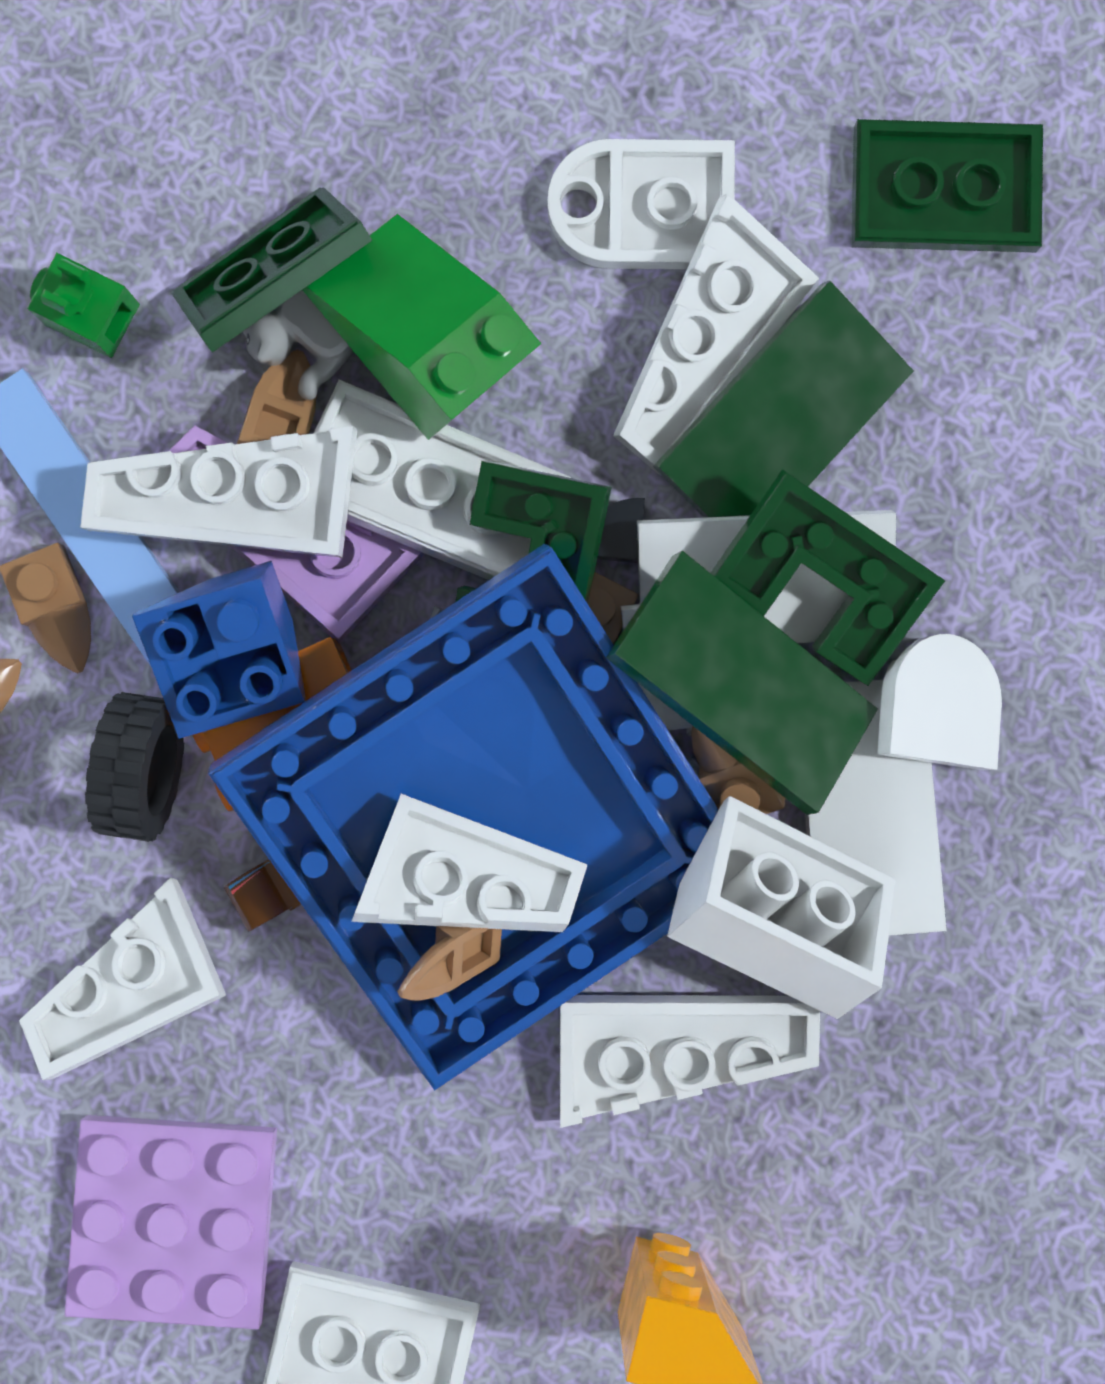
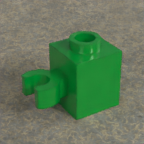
M56 252L49 268L41 269L36 275L30 290L31 302L27 309L45 326L112 358L140 303L124 285Z

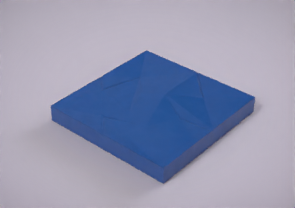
M545 544L211 763L208 772L434 1091L668 934L679 884L719 810L640 685L606 658L614 646L552 547ZM401 794L587 864L570 922L563 932L502 929L499 962L453 990L435 998L422 1001L401 998L397 991L420 957L435 944L436 926L351 921Z

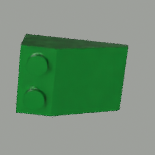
M396 214L370 234L371 242L305 287L302 291L429 440L540 346L541 342L500 292L408 221Z

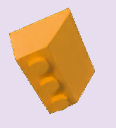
M654 1233L652 1240L636 1236L618 1308L626 1382L634 1384H763L745 1331L699 1253L690 1250L691 1244L688 1241L671 1234Z

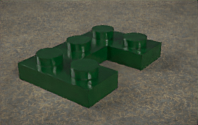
M484 460L481 461L469 525L531 538L529 553L543 544L552 547L588 604L612 487ZM465 585L458 587L455 602L476 588Z
M783 469L711 571L712 575L763 616H765L801 563L848 594L812 647L818 654L867 686L870 685L945 582L936 573Z

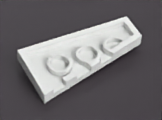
M728 193L719 197L613 435L659 476L661 475L653 467L657 461L784 325L819 279Z
M351 425L330 428V431L306 435L294 433L273 436L271 440L234 444L231 442L206 446V449L179 453L167 451L90 462L87 464L80 528L88 531L342 558L357 429Z
M576 995L560 1006V1128L583 1123L582 1118L613 1111V1115L638 1110L640 1109L639 1104L677 1096V1100L701 1095L703 1094L702 1089L735 1082L737 1085H743L818 1067L820 1010L791 996Z

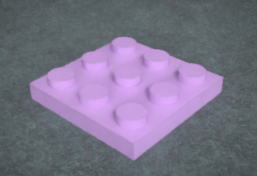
M86 1115L80 1120L65 1317L259 1329L263 1322L277 1128Z

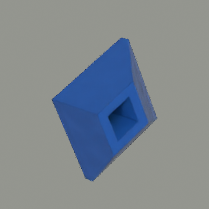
M272 560L208 579L132 615L179 739L301 704L306 700L293 620Z

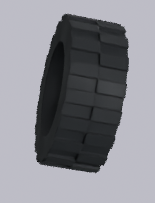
M121 692V694H115L112 701L107 703L104 714L96 727L94 741L91 744L89 765L86 772L85 804H87L88 811L87 819L92 824L91 829L93 832L100 835L153 842L156 840L157 835L161 834L164 830V825L170 817L171 809L176 799L184 754V738H178L163 698Z

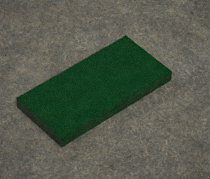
M830 280L823 282L653 467L703 518L750 516L782 469L809 486L914 370Z
M683 550L671 557L606 657L806 815L819 813L878 710L876 706Z

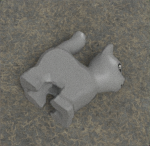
M302 290L278 306L275 311L267 314L243 331L246 337L247 351L255 361L262 365L264 373L270 366L280 365L289 356L294 342L302 344L317 358L316 363L310 366L299 380L298 394L306 400L316 398L319 387L330 380L354 353Z

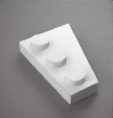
M401 794L351 922L563 932L570 922L587 864Z
M170 877L154 893L155 897L132 919L127 918L110 934L112 938L82 966L77 965L19 1020L42 1080H52L226 996L177 879Z

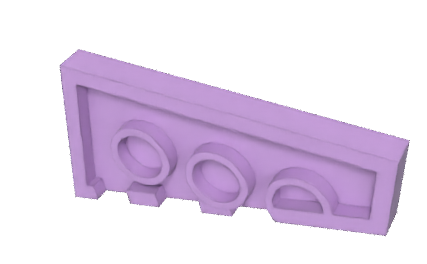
M194 426L169 451L179 453L206 449V446L227 442ZM349 521L346 522L342 558L230 546L252 566L272 560L283 594L329 636L336 639L338 644L343 641L424 555L423 552Z

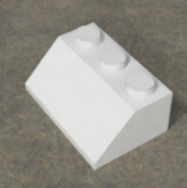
M729 796L720 806L679 884L667 937L838 1019L882 989L896 879Z

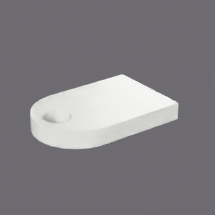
M602 139L578 147L559 164L549 185L548 218L555 238L572 257L593 267L607 269H687L719 197L728 193L735 200V140ZM584 190L593 196L596 201V208L586 217L574 218L562 209L561 201L563 197L570 191Z

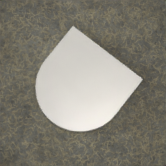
M939 634L917 639L901 653L897 660L892 661L887 668L882 687L877 754L983 771L997 770L1002 697L997 674L984 652L974 643L963 637Z

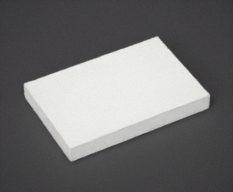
M293 1261L289 1269L263 1384H463L480 1304Z

